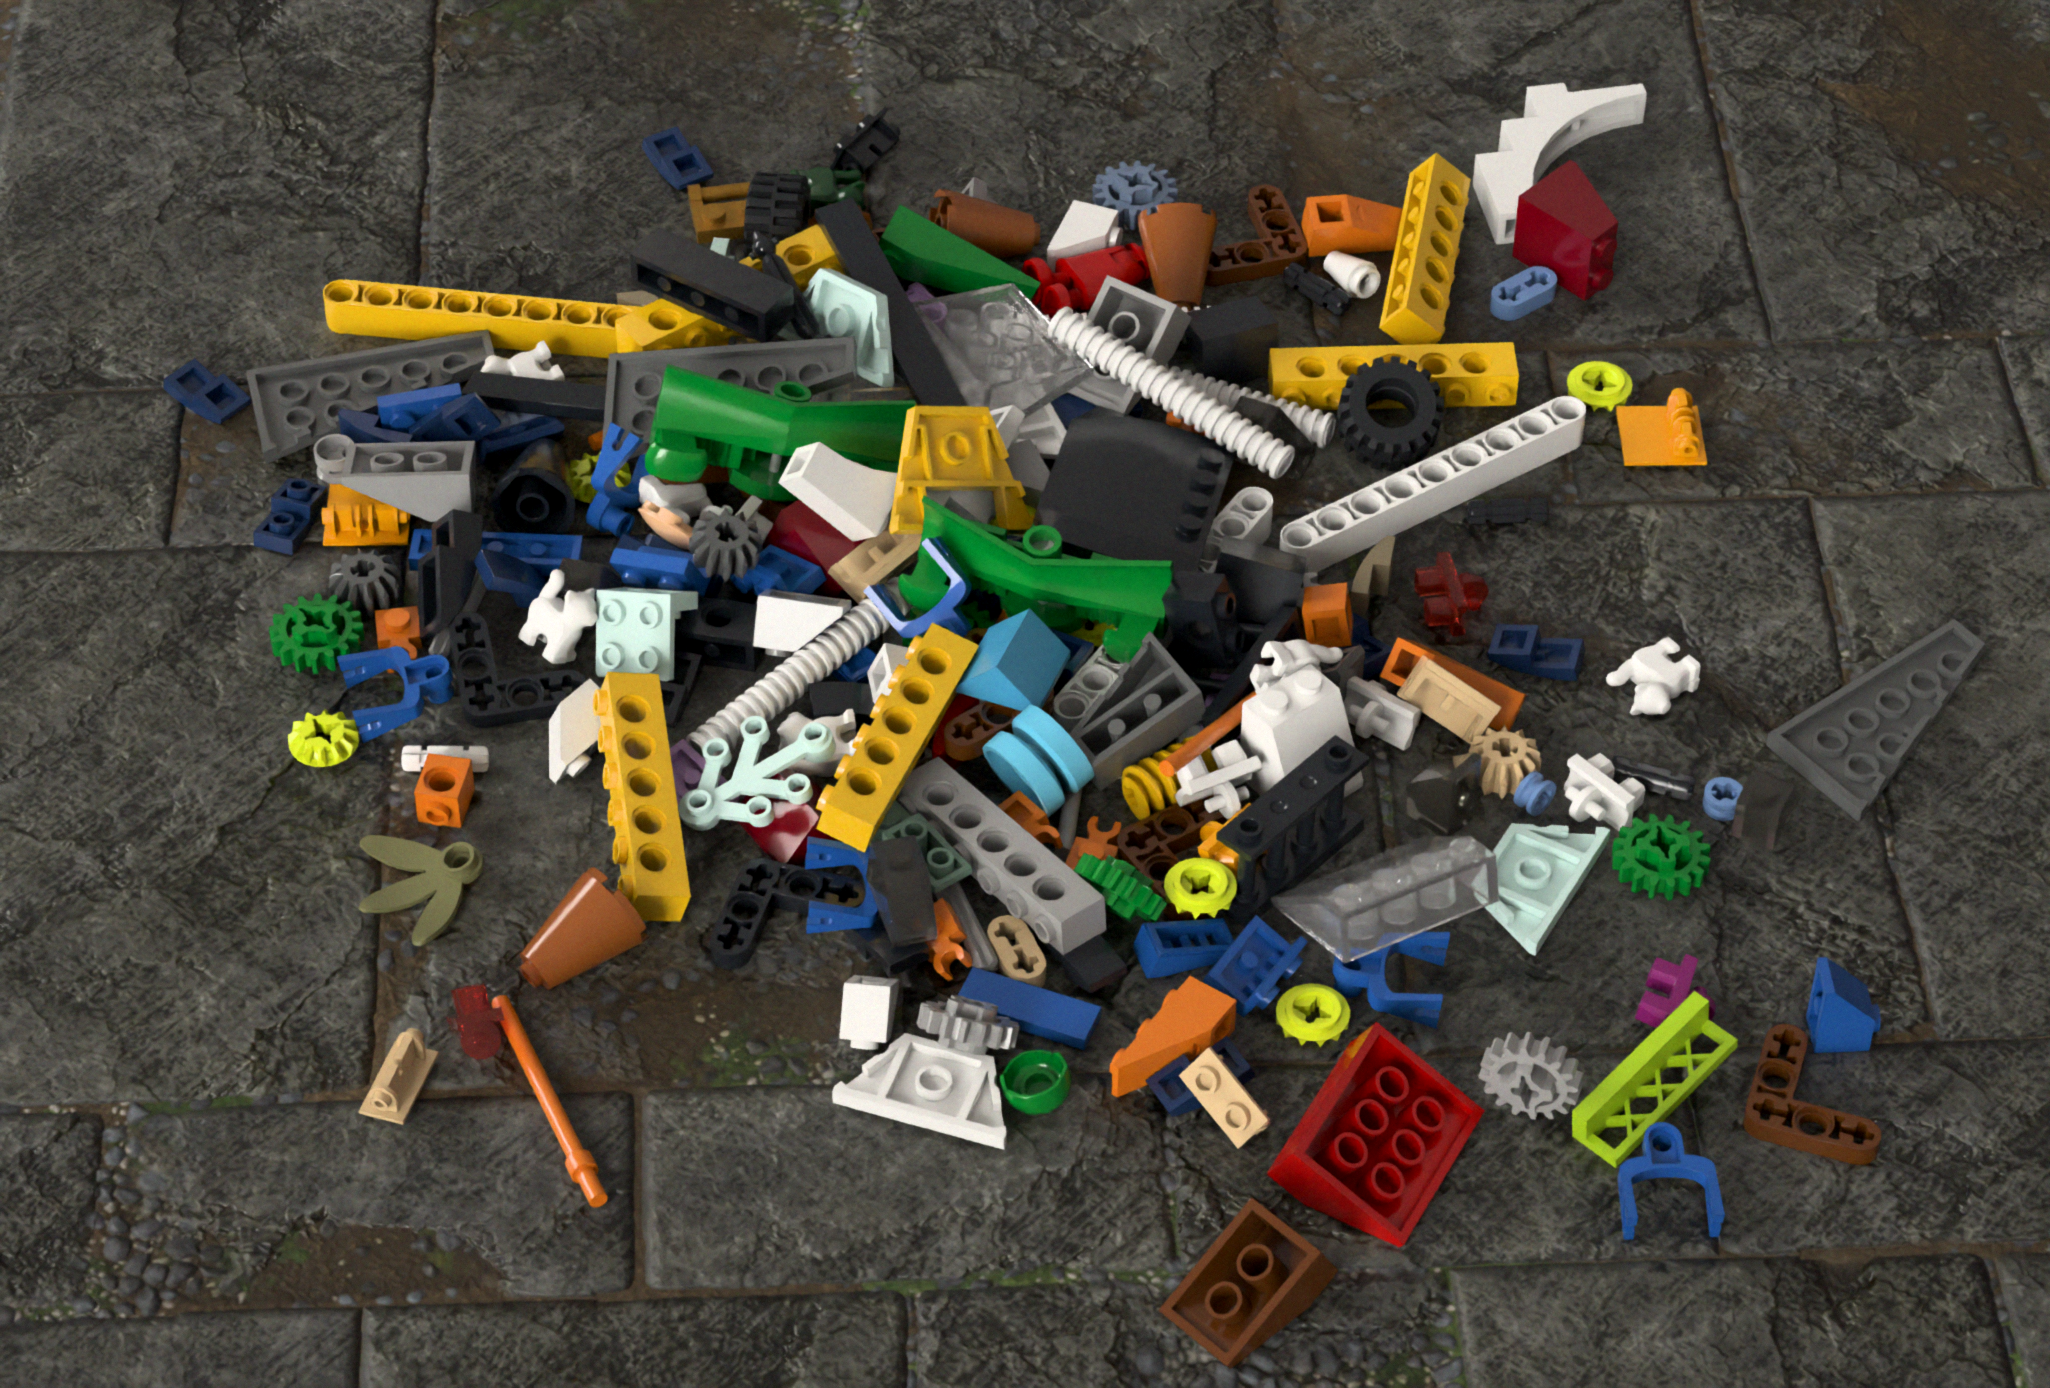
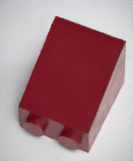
M1572 160L1567 161L1519 195L1512 257L1530 268L1534 266L1549 268L1557 275L1558 285L1586 301L1598 291L1605 290L1613 279L1612 267L1614 252L1618 244L1616 240L1618 221L1577 163Z
M801 500L782 509L769 531L762 549L764 550L771 544L820 566L827 580L814 590V595L855 602L832 578L828 571L831 566L838 563L866 539L855 542L851 541Z

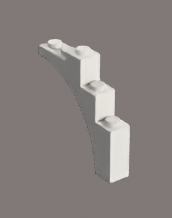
M1565 83L1527 87L1524 118L1501 120L1499 152L1475 155L1473 187L1496 245L1514 243L1519 195L1535 185L1547 167L1562 153L1591 136L1615 128L1643 123L1647 96L1643 84L1568 92Z
M1015 405L990 411L1006 450L1017 440L1020 433L1018 428L1025 416ZM816 442L796 448L778 483L851 541L855 542L876 537L886 528L891 519L897 473L868 468L842 457L821 442ZM926 491L928 498L966 520L970 519L989 524L996 515L992 491Z

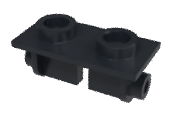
M886 106L875 116L868 114L855 129L856 134L851 137L846 134L833 149L836 157L830 166L832 170L841 165L844 171L856 169L863 175L879 158L874 152L882 157L899 141L901 133L899 127L894 123L889 124L883 119L888 111Z

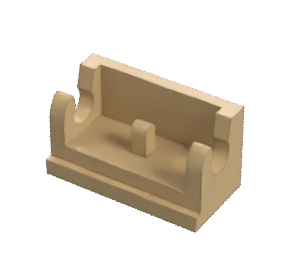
M889 520L882 533L876 537L866 539L838 563L831 566L828 573L859 605L863 599L868 598L863 592L868 586L886 584L890 578L899 575L918 559L921 534H890Z
M1422 655L1396 694L1411 705L1421 709V712L1469 744L1473 741L1474 736H1481L1492 719L1501 709L1494 701L1425 655Z

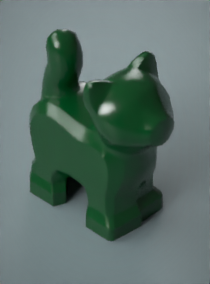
M816 167L808 171L790 170V174L805 175L811 192V217H814L816 209L827 206L828 203L833 204L852 197L856 204L860 205L861 211L866 209L863 194L865 183L860 181L862 174L859 170H832L828 167ZM837 185H849L840 190L837 189Z

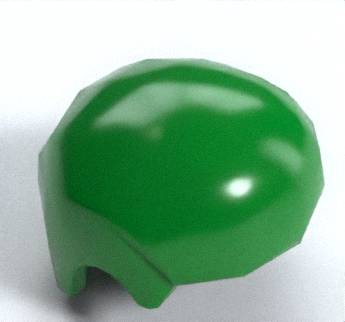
M1037 1049L1023 1051L1011 1059L1003 1074L1000 1075V1083L1004 1096L1014 1109L1028 1115L1047 1114L1064 1103L1071 1090L1072 1078L1069 1066L1060 1052L1052 1053L1047 1050Z

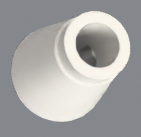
M1332 251L1325 258L1324 270L1351 297L1368 298L1378 289L1381 277L1374 263L1339 251Z

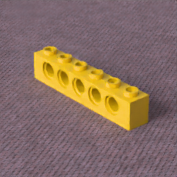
M1438 153L1433 154L1409 175L1379 326L1381 330L1401 345L1436 344L1445 332V316L1450 305L1449 295L1451 284L1455 278L1454 267L1456 258L1460 252L1458 246L1460 235L1464 228L1463 219L1465 208L1469 202L1468 192L1471 179Z
M817 224L780 241L776 245V254L785 260L802 293L807 290L809 281L819 268H831L845 275L824 233ZM749 256L738 261L764 273L762 270V260L755 259L753 261ZM662 298L615 320L616 343L619 353L708 347L737 333L732 329Z
M1513 342L1269 349L1268 385L1270 395H1273L1276 401L1279 398L1286 399L1287 404L1297 402L1299 408H1302L1303 405L1310 406L1311 411L1315 409L1338 410L1343 387L1346 386V381L1351 373L1357 375L1358 367L1365 362L1369 367H1372L1375 358L1383 357L1384 363H1389L1391 356L1400 357V363L1407 365L1409 359L1416 362V370L1419 372L1426 368L1431 373L1429 382L1437 381L1441 388L1439 397H1443L1444 407L1516 405L1519 372ZM1389 399L1373 402L1367 407V409L1406 408L1403 404Z
M931 623L924 637L918 635L914 637L905 655V659L909 660L906 667L898 664L888 684V688L892 689L889 696L881 693L872 709L870 717L875 720L871 726L863 723L852 745L853 748L857 749L853 757L848 754L843 756L834 775V778L838 779L835 787L827 784L816 805V809L822 811L817 830L864 853L866 852L958 693L956 692L957 685L977 653L979 645L934 623Z
M607 672L601 689H596L594 692L593 712L595 716H600L601 721L598 731L599 752H605L606 758L603 768L604 789H610L611 795L607 816L609 826H615L616 837L613 842L612 853L614 863L620 864L621 875L618 880V889L626 896L643 921H681L691 894L659 674Z

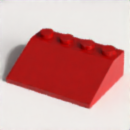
M1376 1022L1349 1043L1270 1167L1267 1175L1302 1204L1400 1248L1407 1241L1485 1110Z

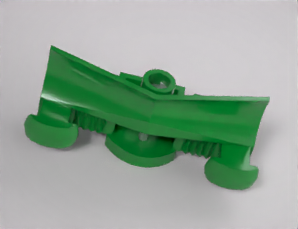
M667 364L649 436V448L645 455V468L649 474L661 479L693 482L702 477L709 464L714 467L719 465L722 468L727 466L729 482L738 489L767 500L795 501L799 499L778 482L796 448L816 442H821L842 457L868 468L898 473L907 410L914 407L916 402L915 400L810 402L811 391L806 386L797 382H778L775 384L773 395Z
M923 496L924 524L918 549V563L911 576L902 573L898 580L900 595L911 606L929 612L943 599L949 590L951 583L949 576L921 544L926 538L932 537L934 539L937 536H941L971 582L972 590L978 588L980 592L987 591L988 594L995 593L999 595L1000 607L1002 611L1004 609L1008 618L1030 608L1047 627L1066 634L1081 629L1086 618H1089L1091 622L1097 620L1099 624L1105 622L1107 626L1113 624L1118 629L1117 631L1112 629L1104 631L1102 637L1103 645L1110 657L1122 664L1125 662L1129 664L1142 647V640L1149 631L1155 638L1164 640L1169 628V622L1162 597L1174 578L1173 561L1121 560L1093 552L1090 559L1062 554L1061 534L1051 526H1035L1033 522L1031 528L1024 534L1023 543L1007 539V529L970 519L966 520L930 498Z

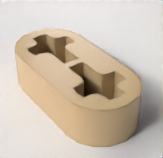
M1011 915L999 916L993 919L988 925L987 938L998 958L997 965L1001 975L1042 988L1046 981V959L1027 924L1022 919H1017ZM1005 935H1007L1010 940L1015 939V946L1010 945ZM1022 962L1026 970L1031 973H1026L1024 969H1018V963Z

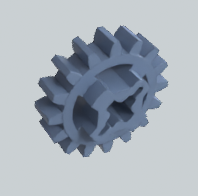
M1137 160L1133 166L1128 167L1122 161L1119 164V169L1116 170L1108 166L1106 167V175L1098 174L1096 176V184H1093L1092 201H1094V205L1118 210V227L1124 223L1129 224L1130 230H1135L1138 224V216L1143 210L1147 209L1148 216L1157 213V205L1177 203L1178 189H1176L1175 178H1168V171L1166 169L1156 172L1154 163L1146 167L1141 166L1140 161Z

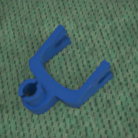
M610 422L591 477V485L597 491V494L588 508L586 522L600 532L605 533L609 531L621 539L623 533L628 535L631 532L635 522L634 516L623 510L625 507L635 508L641 504L639 501L640 492L638 491L640 479L650 474L645 468L646 454H643L638 458L630 483L625 487H618L616 485L615 475L644 440L629 432L626 439L622 442L620 450L616 451V446L621 441L625 429Z
M937 536L934 539L932 537L926 538L921 542L923 547L951 580L946 595L929 612L910 621L904 617L883 583L877 586L870 585L863 590L903 638H913L916 635L921 636L925 634L931 623L943 628L947 627L951 632L961 637L966 636L968 631L972 630L969 621L959 609L970 594L971 582L941 536Z
M395 646L337 656L341 671L350 670L343 673L347 688L387 669L397 671L404 681V697L400 703L352 711L357 727L362 726L358 729L363 743L418 718L424 708L423 696L427 695L431 703L442 704L449 701L454 695V688L451 683L453 673L448 660L442 655L434 654L411 661L406 650Z
M808 836L805 870L855 865L862 873L864 879L865 899L857 908L809 900L806 934L870 928L878 919L880 907L892 911L900 918L905 917L909 913V906L915 898L917 886L916 877L912 872L904 868L880 867L879 858L870 846L864 853L844 842Z
M1387 930L1378 935L1373 949L1353 945L1344 946L1335 954L1332 968L1335 977L1333 988L1346 998L1356 997L1361 993L1362 987L1367 988L1368 1001L1374 1010L1437 1029L1438 1011L1441 1010L1443 994L1394 993L1389 990L1386 984L1385 965L1392 954L1401 953L1444 966L1446 950L1444 949L1448 948L1450 932Z
M1657 1122L1650 1125L1645 1131L1642 1142L1643 1156L1631 1158L1623 1162L1617 1177L1623 1240H1633L1634 1226L1637 1225L1638 1221L1632 1185L1643 1180L1662 1177L1690 1179L1704 1187L1709 1237H1719L1721 1231L1720 1223H1723L1725 1213L1715 1164L1702 1156L1685 1155L1682 1135L1674 1125L1666 1122Z

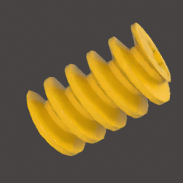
M1194 736L1186 737L1181 743L1170 745L1166 751H1158L1152 758H1144L1137 765H1129L1123 770L1121 777L1122 792L1136 818L1142 820L1150 816L1149 809L1154 813L1165 808L1164 802L1169 806L1177 803L1175 794L1182 788L1177 773L1171 777H1166L1160 772L1159 764ZM1210 748L1201 753L1209 773L1219 770Z

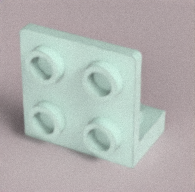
M630 587L597 590L596 675L598 677H605L607 672L659 674L661 681H672L674 679L675 619L681 618V611L698 609V592Z

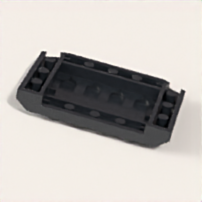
M1097 406L1071 420L1038 503L1033 522L1035 526H1051L1061 534L1062 554L1081 559H1090L1093 552L1121 560L1173 561L1174 577L1178 571L1197 572L1236 451L1231 453L1226 449L1227 444L1220 446L1216 443V440L1158 421L1140 419Z

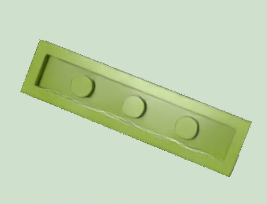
M1694 991L1572 1111V1137L1617 1168L1643 1142L1646 1129L1654 1123L1663 1122L1738 1047V1039L1709 1020V1001ZM1702 1033L1719 1044L1712 1053H1691V1043ZM1687 1067L1688 1077L1682 1083L1661 1084L1660 1074L1666 1068ZM1657 1097L1658 1107L1652 1113L1633 1115L1630 1113V1104L1636 1098ZM1632 1126H1638V1127L1632 1132ZM1626 1127L1627 1138L1615 1149L1597 1137L1605 1128Z

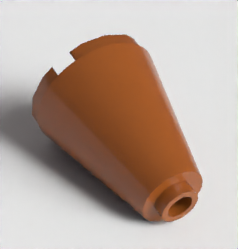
M939 189L935 192L933 198H940L938 208L930 207L928 220L997 259L1029 254L1033 246H1038L1040 225L1038 222H1034L1031 214L949 189Z
M1178 202L1157 205V213L1148 216L1147 209L1139 214L1138 228L1157 297L1171 302L1180 308L1187 307L1188 311H1193L1194 307H1200L1218 225L1216 211L1211 209L1209 215L1203 213L1202 205Z
M588 868L579 877L520 953L523 964L519 966V970L534 988L542 985L549 990L642 944L649 938L648 934L643 933L647 928L636 909L619 889L613 892L602 885L609 878L596 868Z

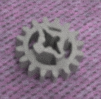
M951 995L947 1003L938 1001V1003L932 1001L921 1002L916 1023L918 1028L926 1029L927 1033L939 1034V1045L975 1055H986L989 1047L993 1049H999L1000 1047L1010 1050L1011 1047L1015 1048L1020 1028L1018 1022L1010 1021L1008 1017L997 1016V1005L958 995Z
M1510 1032L1505 1041L1496 1037L1491 1048H1486L1480 1064L1482 1068L1479 1073V1079L1486 1081L1485 1093H1496L1498 1095L1495 1102L1498 1106L1506 1103L1512 1105V1114L1517 1115L1520 1111L1528 1112L1530 1119L1535 1120L1538 1112H1543L1548 1119H1554L1556 1111L1566 1115L1571 1104L1576 1105L1582 1088L1581 1083L1584 1073L1577 1071L1578 1059L1565 1058L1567 1051L1565 1046L1556 1049L1550 1046L1551 1038L1546 1036L1542 1041L1534 1039L1531 1032H1526L1525 1038L1519 1039L1513 1032Z

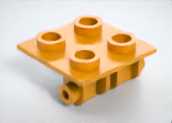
M1674 389L1668 397L1667 406H1616L1624 466L1707 465L1698 406H1692V395L1686 389Z
M330 484L327 508H322V524L325 525L323 546L408 545L411 514L345 487L342 484Z

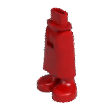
M1133 242L1127 244L1126 247L1118 245L1060 258L1055 264L1056 273H1052L1049 265L1038 257L1026 260L1022 267V273L1040 282L1031 301L1035 305L1041 304L1042 314L1049 315L1050 319L1066 306L1072 310L1077 307L1081 310L1091 309L1107 275L1132 286H1136L1151 277L1143 245L1138 246Z

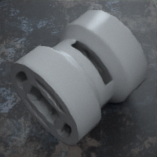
M331 434L324 436L315 443L313 448L315 463L318 465L316 469L318 484L326 486L328 492L330 484H341V475L348 445L354 444L351 438L345 435Z

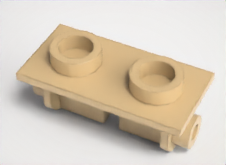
M409 1028L406 1032L399 1034L397 1041L394 1042L359 1110V1114L404 1124L439 1055L438 1051L425 1048L422 1032L415 1028Z
M1210 1046L1179 1077L1239 1149L1254 1134H1260L1271 1124L1267 1116L1269 1113L1266 1109L1262 1110L1225 1065L1223 1056L1221 1054L1217 1055Z

